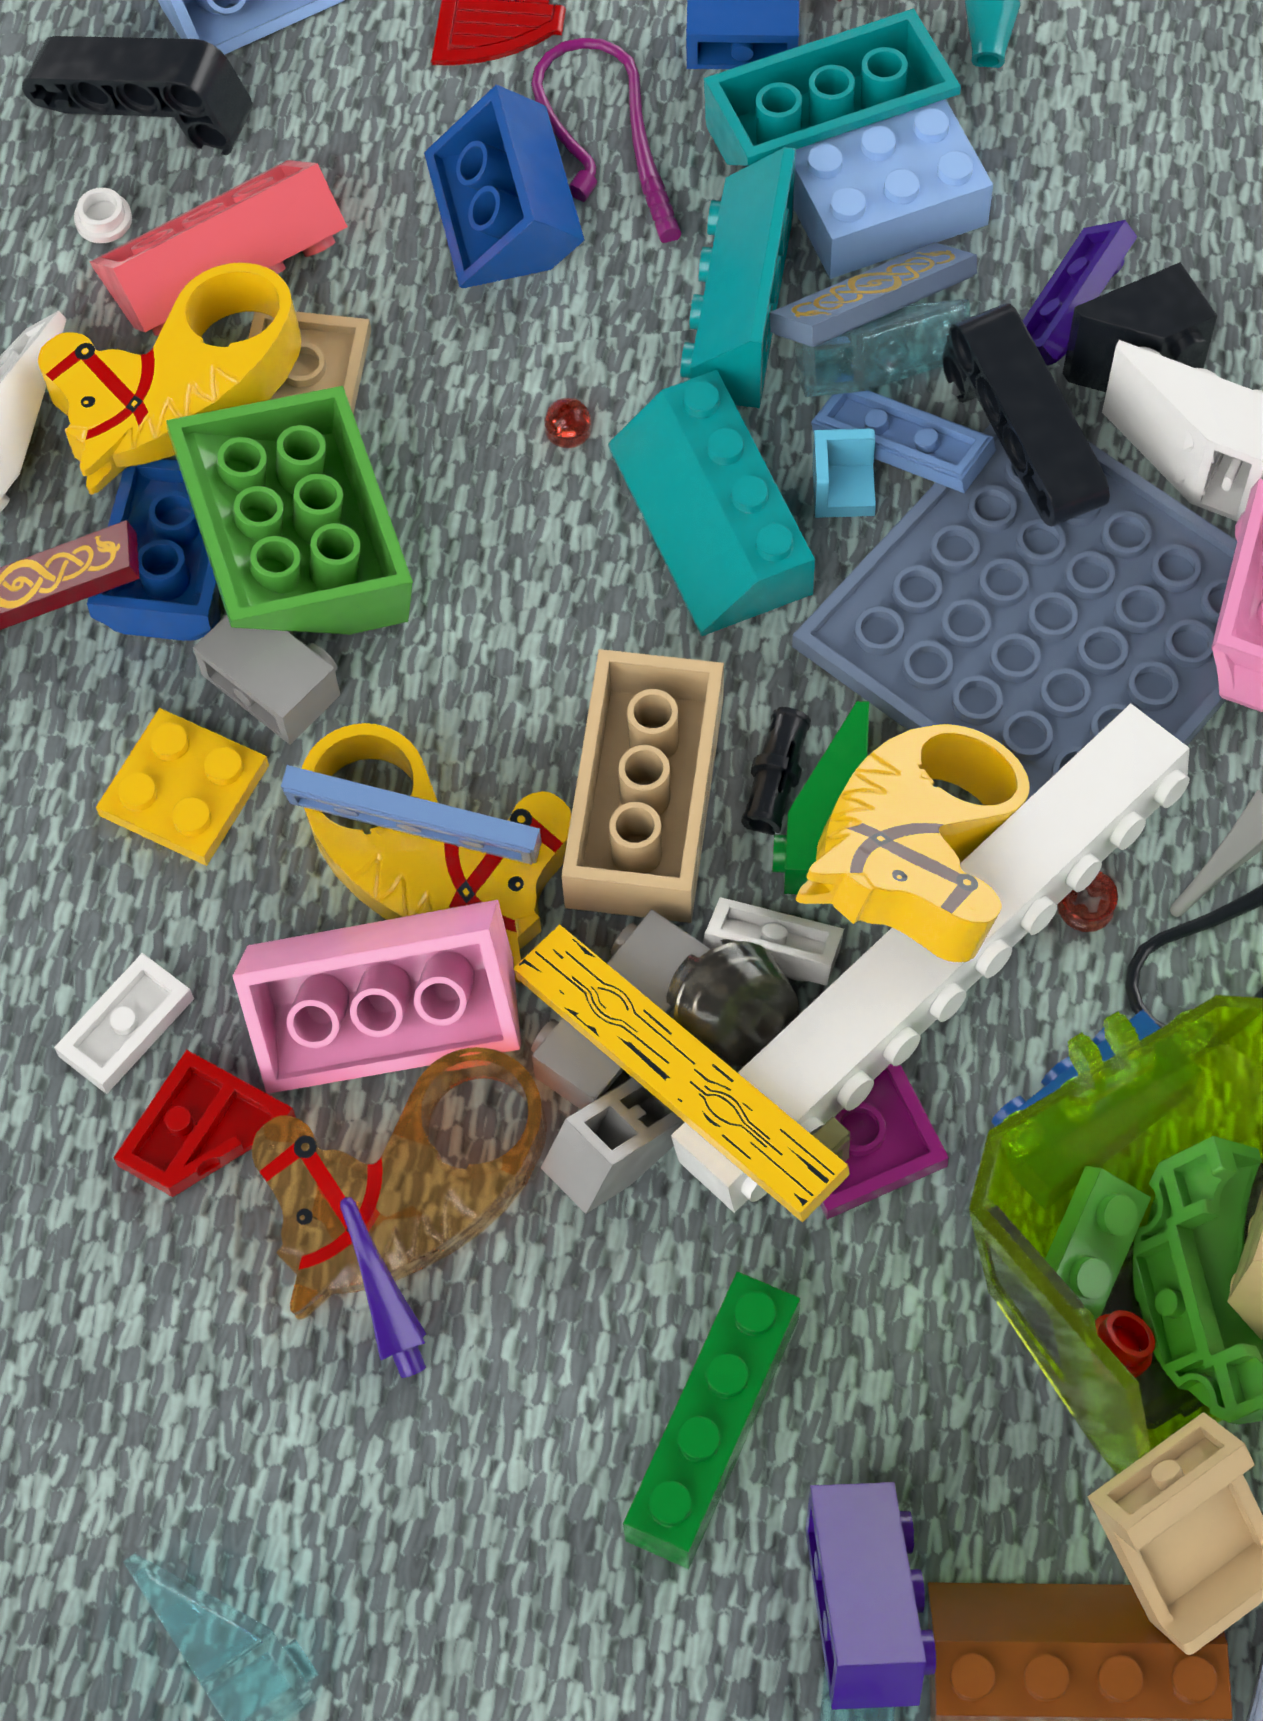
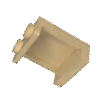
M1204 1412L1087 1496L1149 1621L1188 1655L1197 1652L1263 1602V1515L1243 1475L1255 1464L1245 1443Z

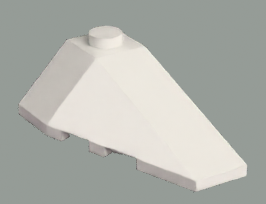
M60 311L26 328L0 355V512L10 501V498L5 493L20 475L46 389V384L38 365L40 349L51 338L63 333L67 319Z

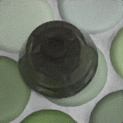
M723 939L720 940L723 945L710 949L699 958L690 954L681 963L670 982L666 1003L673 1006L674 1020L729 1066L744 1067L799 1015V1003L794 989L770 951L753 942Z

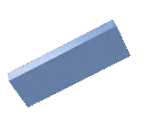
M842 381L811 422L813 432L814 430L873 429L875 431L874 459L962 493L967 491L996 451L994 437L845 381Z

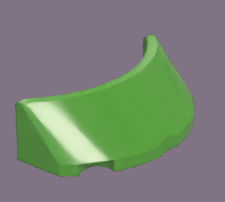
M1212 1136L1159 1162L1149 1182V1185L1155 1192V1197L1150 1209L1146 1226L1138 1228L1134 1238V1293L1136 1301L1139 1302L1143 1320L1150 1327L1155 1337L1153 1353L1173 1383L1179 1389L1190 1391L1202 1404L1210 1408V1414L1228 1423L1240 1425L1263 1421V1340L1256 1335L1227 1300L1230 1294L1231 1279L1237 1271L1244 1249L1247 1206L1252 1185L1262 1159L1258 1148Z

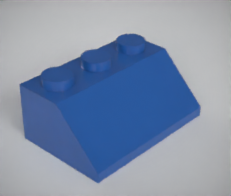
M496 84L424 152L459 287L468 288L551 270L585 241L545 105Z

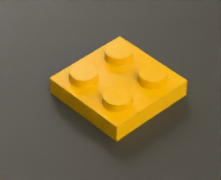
M159 708L98 802L96 810L100 817L207 866L269 767L267 756Z

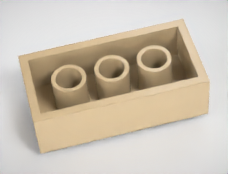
M603 649L598 650L561 876L565 908L645 917L652 909L667 920L692 923L724 699V663Z

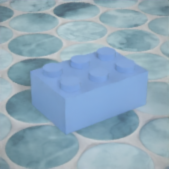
M946 99L796 149L793 208L830 279L917 250L933 242L937 243L988 225L993 183Z

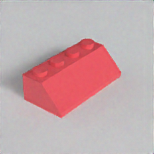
M287 160L90 261V264L134 329L145 333L152 330L153 334L157 336L160 334L182 289L202 272L229 263H253L267 267L279 274L286 269L284 260L301 251L305 257H309L328 249L336 243L333 235L348 226L318 163Z

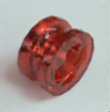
M1100 871L1091 884L1085 888L1090 897L1101 896L1103 898L1099 901L1097 912H1089L1085 904L1074 905L1073 902H1076L1078 892L1074 890L1057 904L1059 915L1074 930L1095 932L1106 927L1113 918L1118 901L1117 887L1110 877Z

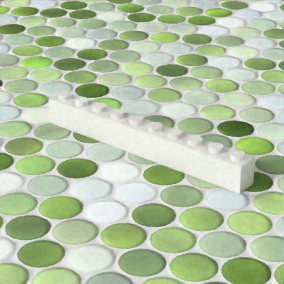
M1130 703L960 863V867L965 873L987 883L996 892L1002 904V909L979 952L973 959L968 962H950L941 959L904 933L891 928L738 1073L812 1135L832 1117H835L843 1108L847 1111L855 1109L869 1095L874 1085L873 1080L890 1064L898 1066L906 1061L917 1048L920 1042V1035L937 1019L940 1022H944L952 1017L963 1004L967 994L966 991L982 976L990 978L998 973L1010 958L1012 947L1028 932L1031 935H1035L1043 930L1055 915L1057 904L1072 890L1080 892L1089 886L1099 873L1102 861L1117 847L1120 850L1128 848L1139 837L1145 827L1146 819L1160 806L1164 808L1172 806L1182 796L1190 780L1188 777L1189 747ZM683 1123L671 1135L678 1162L734 1213L747 1200L755 1202L767 1194L763 1188L688 1124Z

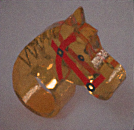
M480 1047L456 1050L436 1060L417 1080L382 1156L374 1164H365L339 1150H322L309 1126L302 1120L292 1116L275 1117L260 1128L254 1138L252 1158L255 1167L273 1191L282 1209L283 1224L281 1238L283 1245L277 1250L276 1254L296 1276L290 1301V1311L295 1314L297 1320L307 1318L332 1294L353 1293L365 1290L353 1243L340 1208V1201L345 1197H351L356 1202L366 1228L394 1281L411 1275L452 1254L482 1233L508 1209L528 1183L542 1154L547 1134L546 1115L537 1085L522 1064L503 1052ZM491 1079L509 1085L528 1104L526 1127L518 1142L501 1157L486 1163L469 1164L467 1169L456 1168L444 1163L439 1152L430 1143L429 1139L430 1119L440 1099L455 1086L470 1080Z

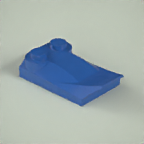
M161 459L127 467L122 472L108 527L127 520L136 531L140 579L89 597L87 607L90 616L107 625L113 631L127 635L182 641L203 638L221 619L220 592L178 461Z

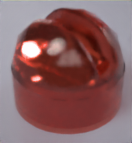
M564 397L554 401L548 407L544 418L546 436L550 442L562 448H573L583 444L589 438L592 431L591 415L587 407L575 398Z

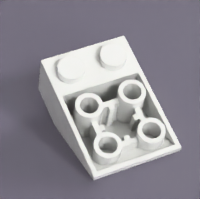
M1121 340L1118 341L1102 413L1189 503L1238 521L1240 515L1246 509L1251 488L1259 479L1263 480V391L1252 390L1222 379L1207 369L1193 368L1166 358L1151 348L1137 347Z

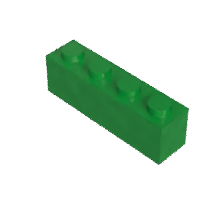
M736 1272L623 1522L626 1542L684 1568H690L798 1323L801 1298L748 1275Z

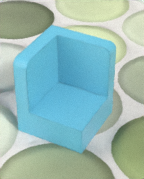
M873 429L814 430L812 470L815 518L875 516L876 500L873 468L875 431Z

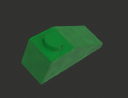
M856 701L788 810L787 835L774 834L772 872L785 873L784 894L797 895L801 886L808 881L806 875L811 865L816 862L818 842L827 821L852 774L867 757L869 701Z

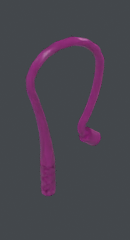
M578 38L559 43L547 51L535 66L531 88L535 101L547 107L556 137L584 165L585 169L578 171L569 184L572 197L582 202L587 200L597 186L595 178L596 164L591 155L569 134L553 112L543 88L544 73L555 59L566 52L578 49H598L613 55L625 66L629 78V111L632 142L641 188L646 196L645 199L648 208H650L652 219L655 221L654 224L660 241L667 243L678 240L682 233L677 219L674 217L672 205L654 163L647 139L642 114L640 75L634 59L620 46L604 39Z

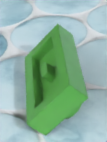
M1085 1166L1032 1291L1082 1319L1095 1321L1103 1312L1151 1197L1102 1168Z

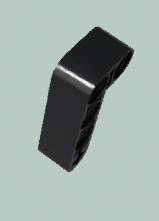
M48 37L42 44L22 82V90L33 104L66 114L174 117L187 139L195 147L202 149L203 145L221 149L223 150L221 154L225 156L231 153L253 106L250 95L223 52L213 44L198 39Z
M1005 303L952 324L942 356L945 378L948 383L954 382L962 394L956 396L959 402L964 403L974 398L978 399L1043 522L1047 526L1052 527L1109 503V486L1102 467L1015 307L1010 303Z

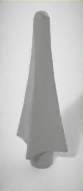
M1260 790L1256 791L1235 825L1190 885L1173 902L1169 910L1173 916H1182L1209 890L1263 850V793Z

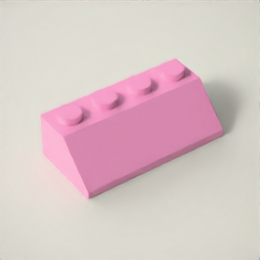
M498 900L248 945L233 974V980L267 1094L520 1050L521 1047L515 973L513 970L514 962Z

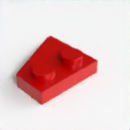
M186 1049L113 1158L121 1169L174 1197L290 1126L296 1115L293 1107Z

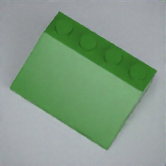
M343 386L166 420L168 434L231 628L350 635L409 621L413 581Z

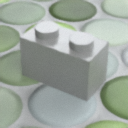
M226 615L193 647L201 675L289 745L341 695L335 673L337 665L332 657L317 644L311 643L307 647L293 636L292 631L231 628L228 616Z

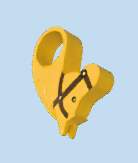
M952 724L932 725L911 729L888 739L858 766L838 798L819 839L816 862L811 865L806 875L808 881L801 886L796 896V901L803 904H833L834 908L853 924L861 920L870 924L887 925L912 938L941 959L950 962L970 961L979 952L1002 909V904L996 892L987 883L965 873L961 869L960 863L1026 802L1030 785L1024 767L1015 755L997 740L982 732L964 726ZM932 779L946 781L963 788L975 796L983 805L963 801L940 787H934Z

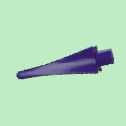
M345 1197L340 1201V1208L361 1271L379 1358L383 1360L392 1356L400 1377H410L426 1369L418 1346L426 1343L423 1337L427 1333L405 1300L380 1256L356 1202L351 1197Z

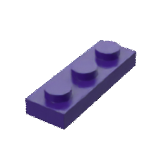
M1126 220L1083 228L1023 319L1047 366L1056 363L1066 354L1074 308L1099 297L1109 280L1123 267L1124 257L1137 239V235Z

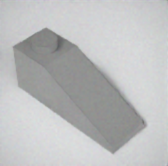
M631 1078L565 1119L541 1169L587 1214L633 1184L674 1147L671 1135L685 1122L634 1078Z

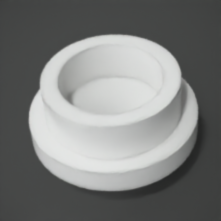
M95 188L84 193L79 199L74 212V222L77 231L84 239L94 243H109L126 234L132 223V213L128 202L117 192L109 188Z

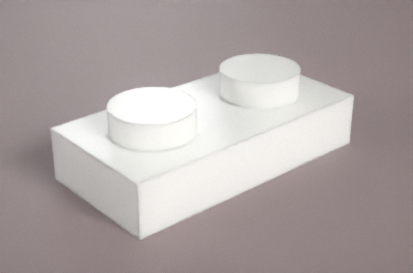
M720 897L705 931L703 944L714 951V957L724 959L731 964L748 965L786 975L796 981H810L827 986L840 951L844 928Z
M141 953L54 1048L63 1061L104 1093L108 1094L194 1000L190 988L145 954Z

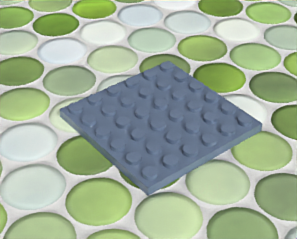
M990 424L982 433L994 437L996 451L967 491L962 493L935 483L793 634L792 647L907 730L939 724H952L977 730L997 740L1009 749L1024 767L1030 785L1028 800L1130 703L1188 746L1226 702V699L1221 698L1219 695L1218 674L1212 644L1237 540L1089 441L1088 443L1107 479L1110 493L1109 503L1055 526H1047L1036 511Z

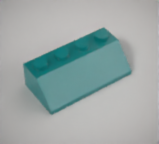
M913 8L705 77L706 127L727 165L748 166L784 147L799 149L959 95L961 85Z
M784 147L726 177L722 200H711L707 234L714 235L715 237L713 247H702L698 281L706 282L704 295L694 294L692 298L689 328L697 330L695 343H684L680 377L692 379L718 370L731 398L737 406L760 408L773 336L770 329V312L778 308L793 222L796 149Z
M718 370L662 389L608 443V447L701 637L813 595L815 558Z

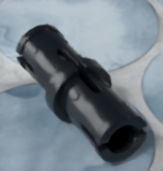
M779 707L777 711H772L771 723L762 754L754 758L751 767L754 782L745 813L741 819V823L746 829L770 835L781 832L782 820L791 788L799 785L802 768L798 763L807 731L811 725V719L802 711L790 707Z

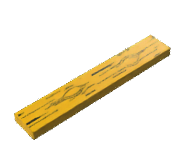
M560 924L513 968L516 978L802 1223L850 1175L848 1164Z

